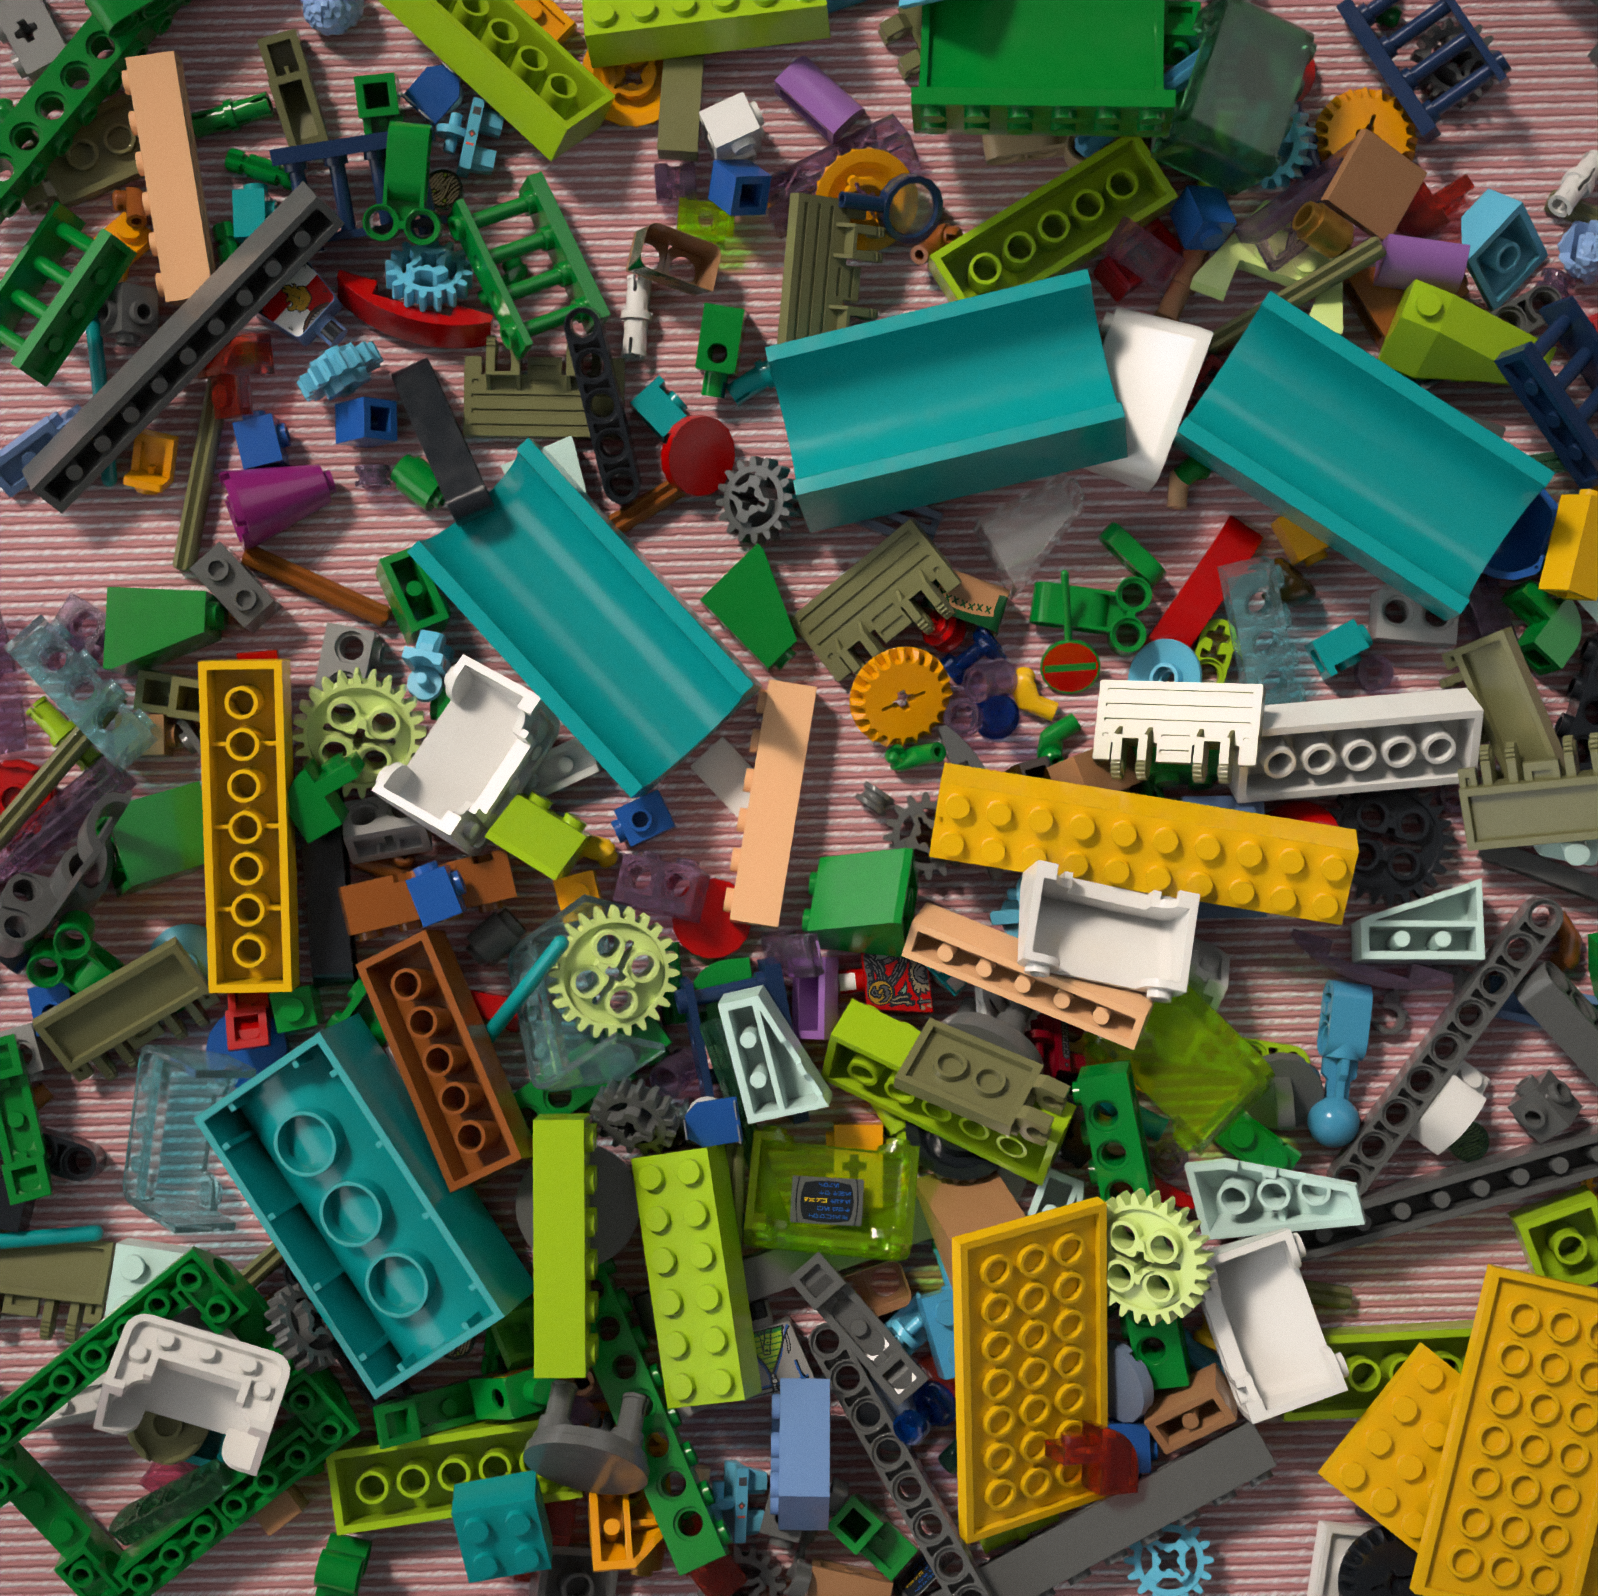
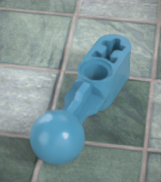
M1328 980L1323 989L1317 1050L1318 1054L1322 1056L1321 1074L1326 1079L1323 1100L1316 1103L1309 1111L1307 1126L1311 1136L1319 1144L1326 1147L1338 1148L1345 1146L1356 1137L1359 1131V1113L1348 1098L1350 1082L1357 1078L1358 1062L1364 1059L1368 1047L1373 1004V991L1370 985Z

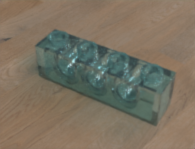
M1260 556L1217 566L1240 684H1263L1264 678L1268 673L1278 671L1280 674L1279 683L1276 687L1266 690L1265 705L1306 702L1303 684L1296 681L1294 667L1299 666V657L1295 644L1289 643L1287 628L1292 626V620L1288 605L1286 603L1282 604L1279 589L1284 588V576L1280 565L1274 564L1273 559ZM1263 592L1265 595L1264 606L1256 612H1251L1248 606L1249 599L1253 594ZM1270 631L1273 637L1270 647L1266 650L1258 651L1256 648L1258 636Z
M40 614L3 647L108 761L122 773L158 741L151 732L156 725L140 708L132 712L123 700L128 695L113 678H110L106 683L95 672L101 667L100 664L85 648L78 653L68 643L73 635L57 618L49 623ZM56 652H64L66 654L64 666L58 670H49L47 666L49 657ZM83 682H92L94 684L92 696L86 700H76L75 690L77 686ZM112 711L121 712L122 721L119 727L114 730H104L102 722L105 715Z

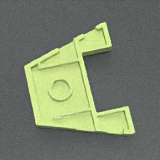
M1265 200L1193 276L1189 289L1224 301L1236 269L1288 287L1339 256L1328 259L1297 237V231L1292 228V221L1297 213L1296 210ZM1342 282L1316 296L1309 316L1339 335L1343 332Z

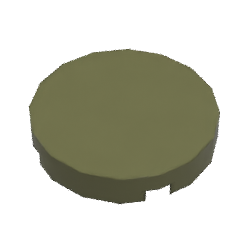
M145 1411L137 1429L127 1434L130 1445L140 1457L148 1461L152 1460L156 1463H162L160 1465H173L187 1460L203 1446L210 1430Z

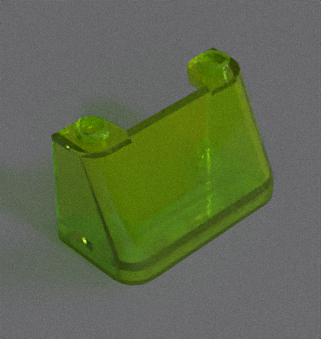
M1187 985L1186 993L1172 997L1170 1003H1154L1146 1028L1134 1050L1088 1031L1084 1035V1040L1087 1042L1084 1046L1085 1050L1099 1064H1102L1104 1061L1108 1063L1125 1060L1131 1061L1135 1084L1172 1120V1126L1175 1129V1132L1172 1134L1174 1140L1186 1152L1189 1153L1191 1150H1194L1199 1156L1270 1090L1275 1079V1072L1267 1061L1189 985Z
M765 1126L763 1131L754 1130L743 1242L749 1246L815 1254L820 1252L826 1255L887 1261L906 1260L909 1256L913 1239L920 1146H911V1142L906 1139L890 1138L886 1140V1144L878 1146L877 1150L795 1143L794 1137L787 1135V1129L778 1126ZM796 1175L863 1179L862 1225L847 1226L790 1222L792 1177Z

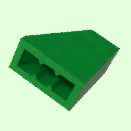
M757 543L700 599V602L769 672L774 666L779 670L783 669L796 656L797 653L793 648L797 645V639L764 549Z

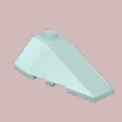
M1229 1158L1186 1162L1184 1165L1198 1220L1202 1222L1200 1224L1202 1235H1209V1240L1255 1236L1285 1227L1291 1229V1232L1364 1225L1366 1223L1356 1182Z

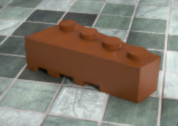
M504 849L438 865L439 867L450 865L452 872L459 870L467 889V893L462 895L467 908L478 906L479 913L502 909V900L517 897L508 854ZM411 870L402 874H394L337 888L348 936L358 934L361 942L383 937L382 928L398 925L400 932L423 927L405 882L416 877L414 871ZM463 913L443 920L440 923L463 918Z

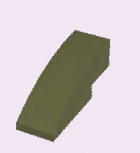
M295 28L256 39L288 146L329 141L321 105L299 30Z
M705 54L663 59L657 142L658 159L698 161L701 127L699 112L702 111Z
M139 669L133 710L165 714L167 717L200 722L198 677L154 669Z

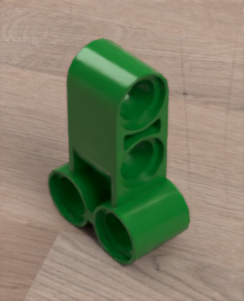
M390 120L387 135L383 203L369 207L364 213L362 220L366 234L377 241L392 240L404 229L407 238L412 243L421 246L433 244L442 236L444 230L442 218L436 211L427 208L432 125ZM381 210L387 211L393 218V228L387 234L379 233L373 226L374 215ZM423 214L429 216L434 222V232L427 239L416 235L413 228L414 220Z
M1137 576L1128 577L1117 586L1114 592L1070 585L1072 631L1107 636V644L1110 650L1120 656L1135 654L1146 640L1145 626L1135 616L1140 615L1151 602L1152 589L1149 583ZM1051 582L1034 583L1029 623L1064 629L1061 584ZM1127 587L1137 588L1143 596L1142 604L1137 607L1127 605L1122 599L1123 589ZM1125 626L1132 628L1137 635L1136 644L1129 647L1121 645L1116 638L1118 628Z
M72 910L66 912L60 918L54 938L41 939L34 945L27 964L26 973L28 979L40 988L54 987L61 982L77 994L122 968L125 964L93 940L96 927L94 919L84 911ZM70 930L78 931L84 937L72 939L65 932ZM50 959L57 964V966L46 967L39 962V960Z
M332 1532L326 1549L323 1548L316 1567L314 1586L317 1589L315 1596H358L361 1578L364 1577L368 1566L372 1540L349 1535L337 1536L336 1532Z

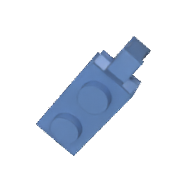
M79 404L61 416L56 411L49 417H44L0 450V487L9 497H13L28 486L21 470L82 409Z

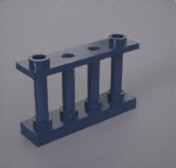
M1352 0L1342 1L1336 6L1428 144L1441 135V132L1435 125L1442 119L1440 115L1488 81L1496 77L1504 90L1511 86L1506 76L1512 70L1499 49L1491 54L1455 0H1439L1388 38L1386 35H1383L1379 39L1370 27L1377 23L1375 18L1400 0H1373L1367 5L1363 2L1358 7H1356ZM1452 12L1464 31L1410 70L1405 67L1399 71L1392 61L1398 55L1397 50ZM1474 45L1486 64L1432 102L1428 99L1421 104L1413 92L1420 87L1418 83L1468 47Z
M432 125V142L436 141L434 125ZM388 131L269 150L272 166L283 165L284 172L289 173L292 191L302 181L308 185L305 170L309 169L307 161L323 159L324 166H329L337 213L345 224L341 227V231H337L327 242L368 236L363 227L357 228L345 164L349 163L347 155L363 153L364 160H369L376 203L382 204L385 175L384 157H386ZM429 180L427 208L435 211ZM381 210L378 212L381 225H374V228L379 233H388L393 228V218L387 211ZM423 214L420 215L419 219L414 220L413 228H418L419 235L433 234L434 222L429 216ZM449 214L440 215L443 224L448 223ZM324 245L317 252L324 251Z
M1571 295L1545 305L1539 310L1549 327L1535 343L1531 341L1503 351L1494 360V363L1580 489H1588L1598 486V439L1587 424L1598 411V333L1574 296ZM1559 341L1570 357V361L1555 376L1544 360V357ZM1581 374L1592 392L1577 409L1565 390Z
M773 956L758 959L759 972L753 973L751 978L694 990L693 982L687 976L678 977L680 989L674 990V997L678 1013H685L701 1097H714L712 1085L737 1080L733 1064L709 1069L705 1046L724 1042L727 1039L723 1025L701 1029L697 1006L719 1002L725 993L764 985L793 1030L781 963ZM743 1102L738 1103L740 1120L745 1119L746 1114ZM808 1111L787 1116L793 1124L810 1121Z

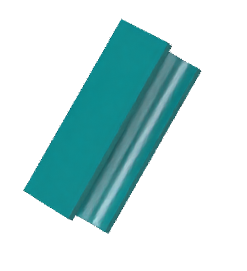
M1088 269L765 347L789 441L796 479L793 480L795 493L810 533L1128 457L1125 414L1122 402H1117L1100 337Z
M1269 291L1235 348L1194 409L1177 430L1172 443L1179 450L1444 621L1456 617L1463 612L1470 601L1469 596L1491 557L1526 508L1548 485L1555 474L1551 469L1272 291Z
M527 438L516 448L517 456L512 466L489 492L496 508L495 511L460 527L454 522L437 535L426 540L417 541L407 553L629 797H643L763 686L544 447Z
M359 1013L318 1032L193 1118L374 1399L382 1396L507 1316L534 1292V1281L474 1189L450 1193L405 1083Z

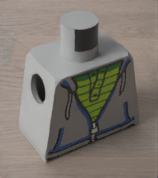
M768 1298L749 1302L762 1392L740 1402L780 1392V1378H815L813 1367L790 1316L773 1320Z

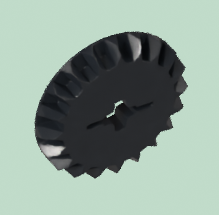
M906 1121L904 1130L906 1133V1146L910 1147L913 1160H918L922 1164L924 1171L930 1170L934 1172L938 1180L945 1177L952 1179L954 1184L960 1180H968L972 1184L976 1179L981 1177L987 1179L993 1171L999 1170V1165Z
M1384 1526L1366 1531L1351 1544L1342 1559L1338 1573L1339 1596H1423L1414 1594L1409 1589L1418 1553ZM1387 1572L1399 1576L1396 1580L1392 1581V1589L1380 1585L1388 1579Z

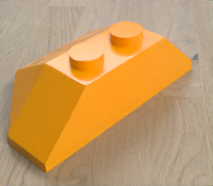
M607 1402L584 1404V1426L589 1427L590 1414L592 1411L597 1410L601 1411L600 1418L603 1423L605 1412L611 1413ZM656 1433L650 1439V1451L656 1457H662L668 1451V1443ZM669 1474V1476L666 1479V1489L671 1494V1482ZM644 1490L621 1495L587 1492L593 1572L636 1569L664 1538Z

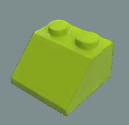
M531 791L529 795L518 793L490 827L485 838L554 881L567 877L593 836L584 830L587 823L569 812H566L564 817L550 809L553 803L535 791Z

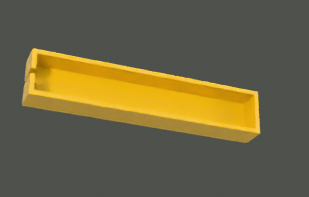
M944 762L929 857L1024 872L1037 860L1059 864L1057 873L1059 876L1068 871L1073 872V878L1144 893L1157 890L1162 892V896L1177 898L1178 891L1182 890L1200 894L1199 902L1342 925L1359 847L1356 829Z

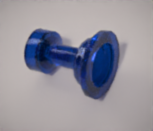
M977 625L972 635L975 642L972 646L957 657L948 653L939 660L958 686L968 679L966 670L983 656L990 660L1000 657L1004 660L1008 658L1007 653L989 629Z
M1000 692L987 693L980 697L974 704L971 713L972 723L976 731L983 737L992 740L1003 739L1011 735L1019 722V709L1015 701L1008 695Z
M926 1381L913 1393L915 1410H904L894 1419L893 1430L898 1439L907 1445L918 1444L928 1432L927 1423L942 1427L949 1425L955 1419L956 1401L953 1394L939 1382Z

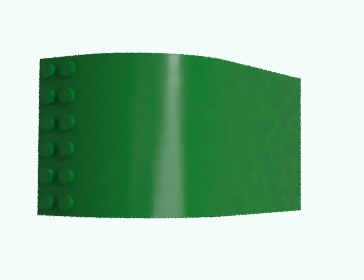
M943 0L922 5L919 87H911L914 134L1167 137L1176 106V90H1164L1165 0Z

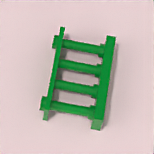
M542 171L527 176L518 192L519 198L471 214L463 198L456 200L447 221L454 240L460 241L501 326V339L507 349H512L516 360L524 358L533 345L530 337L563 326L566 315L579 306L595 308L600 313L604 324L611 315ZM523 213L526 216H530L536 228V234L488 250L478 229ZM540 249L548 253L554 265L553 270L505 286L496 265ZM557 285L565 288L571 300L570 306L526 322L522 321L513 301ZM579 313L574 317L573 322L582 323L587 334L593 332L594 321L588 314Z
M56 200L0 281V349L5 345L17 354L11 361V364L45 387L49 385L138 254L103 228L95 239L82 233L81 230L86 222ZM71 245L85 253L72 273L58 265ZM50 278L60 284L62 288L51 304L47 306L36 299V296ZM27 311L38 318L39 321L28 338L24 339L13 332V330Z

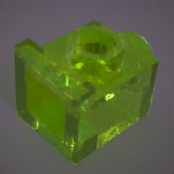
M679 197L677 230L714 243L720 250H725L726 238L734 239L735 216H730L713 202L688 200L687 198ZM706 217L713 218L714 221L711 226L703 227L699 224V219Z

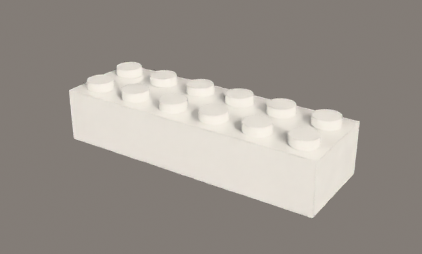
M1468 688L1265 705L1261 751L1258 753L1257 767H1239V751L1235 750L1233 775L1230 784L1227 785L1237 803L1459 784L1457 772L1459 768H1478L1484 710Z

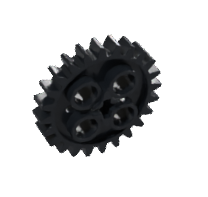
M1420 787L1410 788L1409 791L1406 789L1349 793L1352 798L1351 800L1343 795H1339L1336 798L1341 810L1335 808L1327 810L1334 817L1339 827L1356 829V831L1374 838H1380L1387 832L1390 834L1389 839L1392 842L1413 844L1422 848L1421 853H1417L1408 848L1393 845L1385 851L1381 841L1357 838L1358 846H1363L1370 851L1372 862L1366 867L1358 864L1355 866L1351 883L1355 887L1354 900L1367 893L1369 894V906L1375 905L1379 897H1383L1386 908H1390L1393 906L1395 896L1399 898L1402 904L1410 902V891L1418 899L1425 896L1422 884L1432 889L1438 885L1436 879L1432 876L1433 873L1437 875L1447 873L1448 870L1439 862L1440 860H1450L1453 858V854L1444 850L1443 845L1452 843L1454 837L1443 835L1442 830L1452 823L1448 820L1439 821L1437 816L1444 810L1443 805L1435 808L1429 806L1434 796L1432 792L1423 798L1418 796ZM1364 808H1373L1380 814L1381 822L1378 827H1369L1362 821L1361 812ZM1412 817L1419 822V836L1410 837L1403 832L1401 828L1403 818ZM1395 856H1403L1410 861L1412 871L1409 876H1401L1394 871L1392 861Z

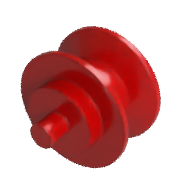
M936 610L931 612L928 616L932 619L935 630L929 635L922 631L924 641L929 645H933L937 651L942 653H948L958 648L966 635L964 620L953 616L946 619Z

